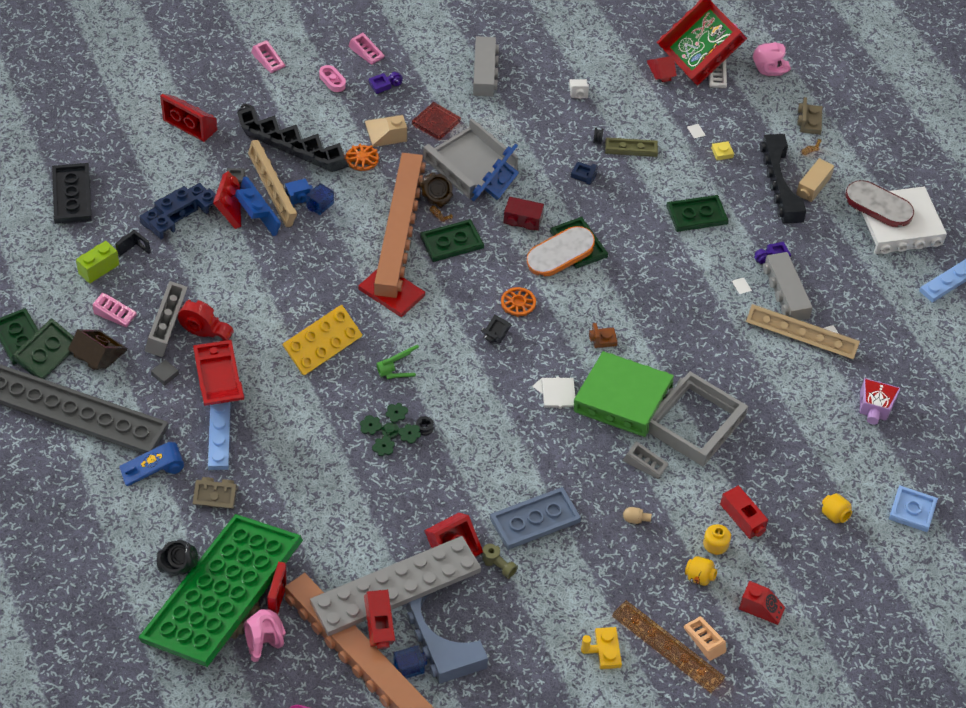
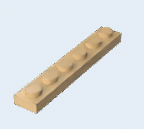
M252 140L248 155L285 227H291L297 217L296 209L293 208L290 198L286 194L283 184L280 183L277 173L274 171L271 161L267 158L259 140Z
M754 304L751 305L746 320L747 323L854 359L860 343L859 340Z

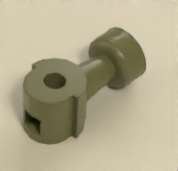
M489 543L483 547L482 560L486 566H492L493 564L502 569V575L507 579H510L516 573L518 565L512 561L507 563L500 556L498 545L495 546Z

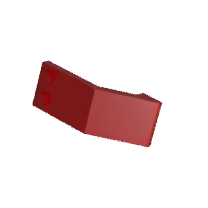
M232 340L194 345L193 349L204 406L244 400Z

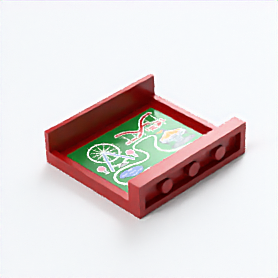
M699 0L666 34L661 36L657 43L669 56H674V62L698 86L746 41L747 37L711 0Z

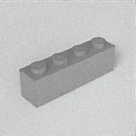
M476 36L473 95L493 96L494 90H497L498 80H494V78H498V68H495V66H498L499 56H495V54H499V44H496V37Z
M788 252L767 255L766 261L763 264V271L769 277L770 287L774 288L776 301L780 302L782 306V314L798 320L810 319L813 307Z
M169 281L149 334L145 352L160 357L164 356L178 312L184 301L187 291L186 286Z

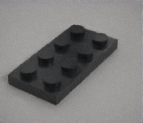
M89 163L52 166L54 223L92 221Z

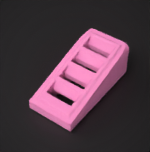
M364 33L350 40L349 48L371 65L385 57Z
M267 40L252 47L251 53L270 73L285 67V64Z
M101 293L93 303L95 315L126 328L137 315L134 310L104 293Z

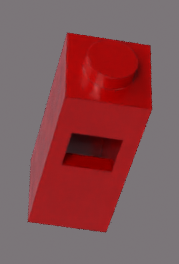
M739 485L722 494L720 505L749 539L754 536L759 537L765 533L768 523L767 517Z
M388 589L368 591L364 595L370 646H377V649L390 648V645L395 641L389 591Z

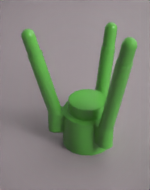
M415 345L389 359L377 362L376 366L380 377L386 376L388 380L391 378L416 376V373L392 374V372L395 371L393 362L410 355L412 351L419 348V345Z

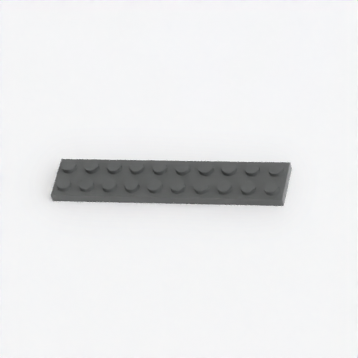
M0 364V404L142 454L155 449L169 427L167 421Z

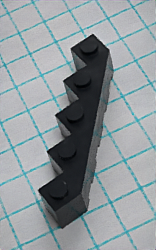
M254 106L237 112L241 127L246 136L330 172L349 167L340 143L324 148L318 134L303 139L297 125L281 130L275 115L260 120Z

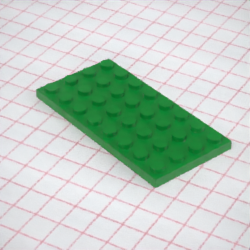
M235 514L199 559L198 565L192 568L138 638L144 644L208 667L272 583L278 562L287 563L302 543L301 535Z

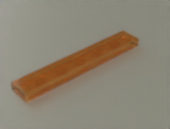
M627 600L613 612L612 617L708 692L712 693L724 681L725 676Z

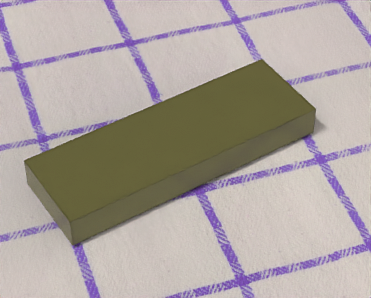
M606 137L605 154L657 157L658 141Z

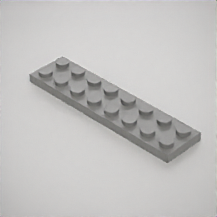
M460 536L310 598V604L326 634L331 636L367 620L364 595L368 591L388 589L392 610L481 572V566L463 536Z

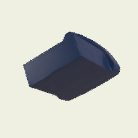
M577 161L571 172V178L591 185L597 175L598 165L592 164L590 166Z

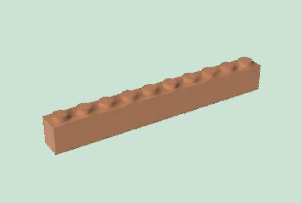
M401 154L374 283V295L397 298L398 291H402L403 280H400V278L405 276L403 264H407L408 260L406 250H410L411 240L408 239L413 235L411 224H415L416 213L414 211L418 210V200L416 198L420 199L421 188L419 186L423 180L421 173H425L426 163L423 162V155Z
M303 573L285 586L286 602L291 607L295 606L299 616L304 621L308 620L311 623L313 631L325 638L327 646L330 649L334 648L338 652L340 660L352 667L354 675L357 678L361 677L365 681L368 690L372 693L375 692L379 696L380 702L384 707L434 708L376 647L370 646V640L355 625L331 636L326 634L310 604V598L324 592L306 573Z

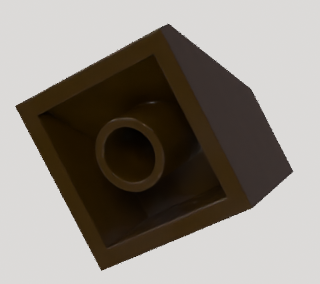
M77 329L68 348L69 351L74 353L73 356L75 358L86 361L88 366L94 370L107 369L128 349L101 330Z

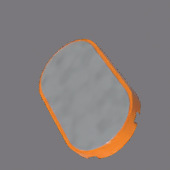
M580 226L570 227L534 246L528 252L527 265L529 270L538 276L539 274L552 276L592 253L595 245L594 235L587 228Z

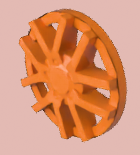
M360 143L358 146L353 145L348 150L346 159L351 168L358 171H367L378 164L379 154L372 145L367 146Z
M514 287L503 293L501 306L506 313L516 317L527 316V314L535 309L536 298L531 291L521 287Z

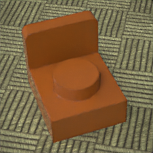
M597 323L592 324V330H589L590 342L593 341L594 348L617 346L618 342L614 327L598 329Z

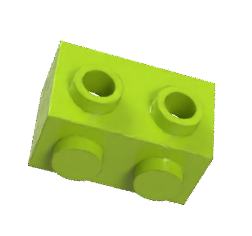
M107 241L96 245L93 249L76 259L78 274L89 284L120 265L117 250Z

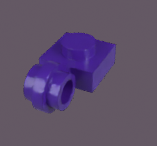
M392 72L388 77L382 73L369 78V84L374 92L378 94L391 89V85H401L403 77L398 72Z
M784 242L768 244L766 250H757L754 259L757 263L764 264L767 255L788 252L791 257V253Z

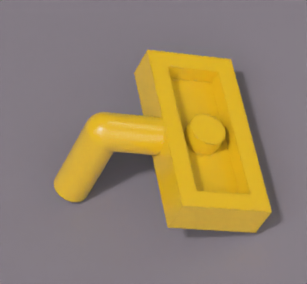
M616 627L595 628L597 645H590L591 637L588 635L583 636L581 652L583 654L598 653L600 669L621 668L622 661Z

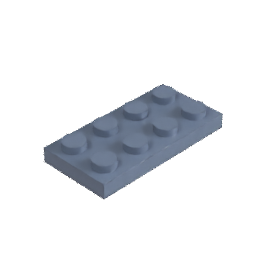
M563 487L490 514V520L507 550L581 522L579 513Z

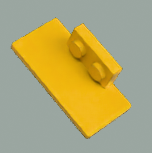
M340 305L285 341L282 345L301 374L306 375L362 337V333L343 305Z

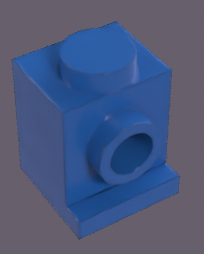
M306 178L285 183V192L289 196L293 207H295L294 204L311 200V196L314 195L313 187L308 184Z

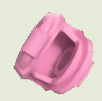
M776 42L764 43L754 50L753 61L759 73L766 76H781L791 70L789 61L783 59L786 54L783 44Z
M261 609L244 622V633L253 662L259 661L263 643H269L277 649L283 647L286 631L277 613L272 610Z

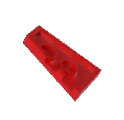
M228 171L222 176L213 204L234 229L241 227L240 202L235 197L236 190H240V184L238 179Z

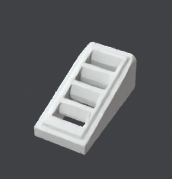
M724 60L718 66L721 68L714 70L721 73L712 72L708 76L709 87H727L726 60Z

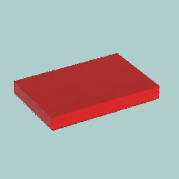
M377 269L358 285V290L401 318L425 296L424 290L405 278H400V280H403L402 291H398L397 298L374 295Z

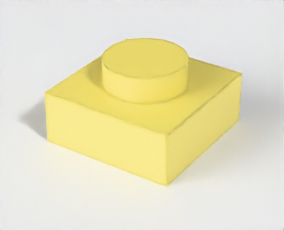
M729 141L712 144L711 149L716 160L734 157Z

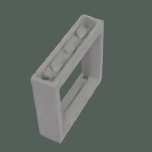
M689 371L685 377L679 379L674 389L671 388L668 391L666 398L660 403L649 423L648 433L704 467L745 419L748 406ZM688 389H691L731 414L702 449L659 424Z

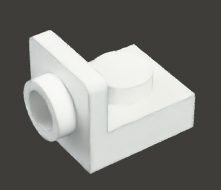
M570 79L571 98H588L589 84H587V79Z

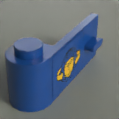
M168 442L119 467L125 485L129 486L162 469L167 473L177 474L183 469L184 462L178 445L175 442Z

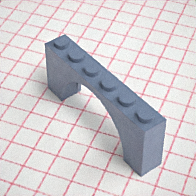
M428 595L402 605V607H406L408 610L407 618L410 625L414 624L415 626L414 634L417 642H421L423 645L422 654L424 659H429L431 664L429 665L430 673L433 678H437L439 684L487 668L488 657L480 640L469 643L449 641L435 634L427 626L423 619L421 608Z

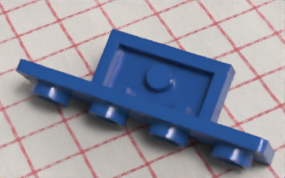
M516 143L512 148L508 146L502 153L504 158L502 160L498 159L492 166L494 168L493 172L490 173L488 171L482 179L484 181L482 186L478 184L473 190L474 196L471 198L473 202L483 190L498 200L519 174L516 169L506 162L518 147Z
M243 177L240 190H236L235 197L251 219L260 218L272 236H276L281 224L279 218H277L249 178Z

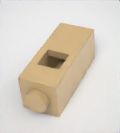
M819 158L799 182L796 195L812 202L831 179L834 165Z

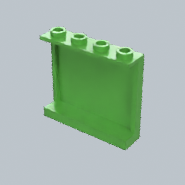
M602 351L574 399V412L646 437L649 432L651 419L668 389L673 388L674 375Z

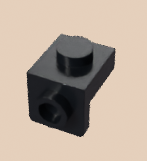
M494 315L486 329L482 327L480 331L484 334L483 338L488 342L493 343L495 341L500 344L512 325L501 317Z

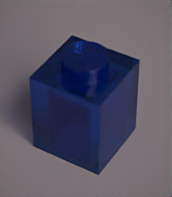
M321 183L306 194V207L318 215H321L334 204V191Z
M418 645L393 652L394 666L406 679L425 673L427 658L424 652L421 653Z

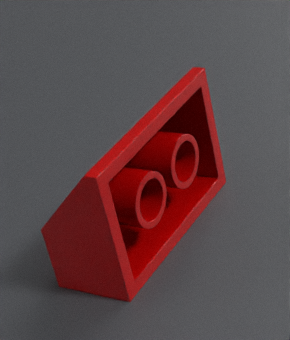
M160 95L162 116L165 122L203 142L217 131V118L176 96Z

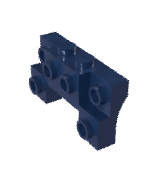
M201 183L189 189L183 186L155 201L154 208L139 215L140 223L162 240L164 238L163 232L170 229L174 233L176 231L175 223L198 211V207L205 214H208L209 207L213 205L216 194L210 188L206 189Z

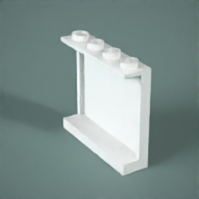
M925 186L890 191L906 199L914 208L913 219L906 226L898 225V227H892L862 212L876 244L874 254L938 247L943 245L947 235Z

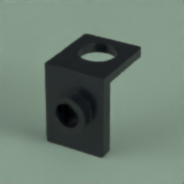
M135 230L123 236L115 243L119 257L135 245L148 254L151 253L149 240Z

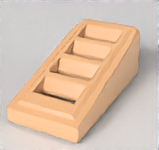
M701 616L684 625L685 631L709 661L726 653V641ZM700 626L703 627V628H701L700 630H698V631H696V632L694 631L696 628H698V627H700Z

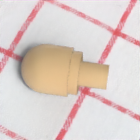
M628 507L623 512V518L628 523L641 524L642 521L651 522L652 514L643 513V510L640 508Z

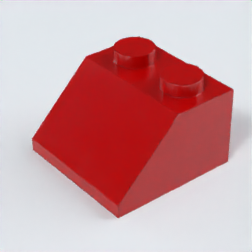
M457 513L424 530L431 548L463 536L474 556L483 553L469 515Z

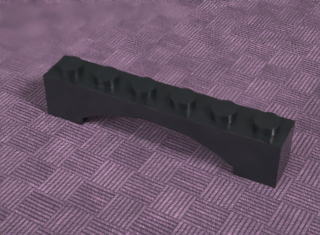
M785 134L764 135L763 142H760V151L764 153L763 163L767 165V177L771 179L770 189L774 191V203L778 205L777 215L781 217L782 224L804 223L806 208L803 198L797 197L791 191L783 178L780 168V161L782 158H786L788 149Z

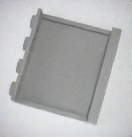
M471 118L469 128L435 148L430 144L424 146L423 159L470 199L474 196L472 192L477 185L482 186L484 183L482 179L488 171L490 173L493 172L494 168L492 166L498 159L502 160L504 158L502 153L506 147ZM512 153L506 162L517 170L518 157L515 153Z

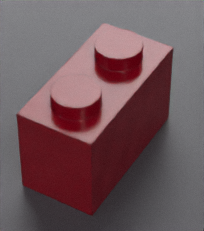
M509 196L504 211L503 223L539 231L544 213V204Z

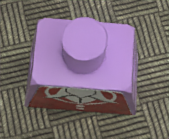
M864 378L860 390V413L868 416V423L875 425L878 424L879 419L887 420L897 400L900 387Z

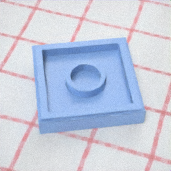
M899 485L889 520L928 532L938 498Z

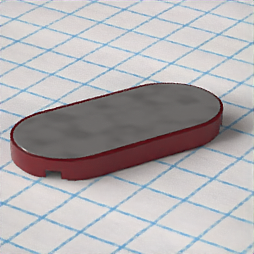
M859 180L849 184L846 189L845 197L851 207L892 227H898V225L906 226L913 219L914 208L910 202L869 181Z

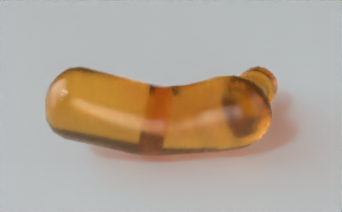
M821 139L817 140L815 146H807L802 149L801 153L807 155L810 152L818 151L820 149L819 145L822 142Z
M436 206L430 207V211L442 222L453 218L452 214L443 217L441 211Z

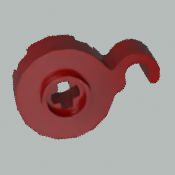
M191 299L187 300L178 312L177 318L182 327L197 336H209L212 338L219 336L223 341H226L234 333L233 328L229 324L220 322L219 318L214 316V309L200 300L196 303L191 302Z

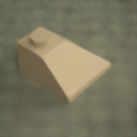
M403 115L365 121L373 147L407 142V125Z

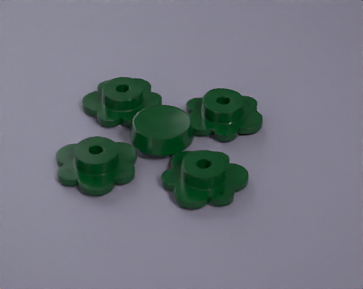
M401 403L388 405L386 417L390 418L391 422L386 423L383 427L378 417L374 418L372 415H367L360 422L363 434L369 433L374 435L376 431H382L384 437L382 439L377 438L372 446L373 452L378 453L379 456L391 455L393 453L395 443L391 439L396 438L398 434L401 436V441H407L409 444L415 443L416 439L421 437L418 425L411 426V424H406L405 428L399 429L398 425L395 424L399 420H404L405 415L408 413V408L402 406Z

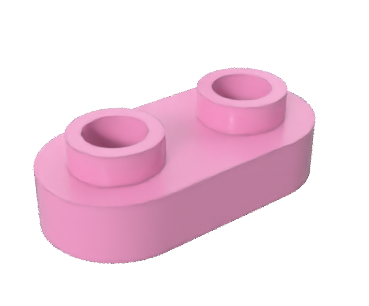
M325 65L320 68L319 77L331 91L341 92L346 88L345 78L335 67Z

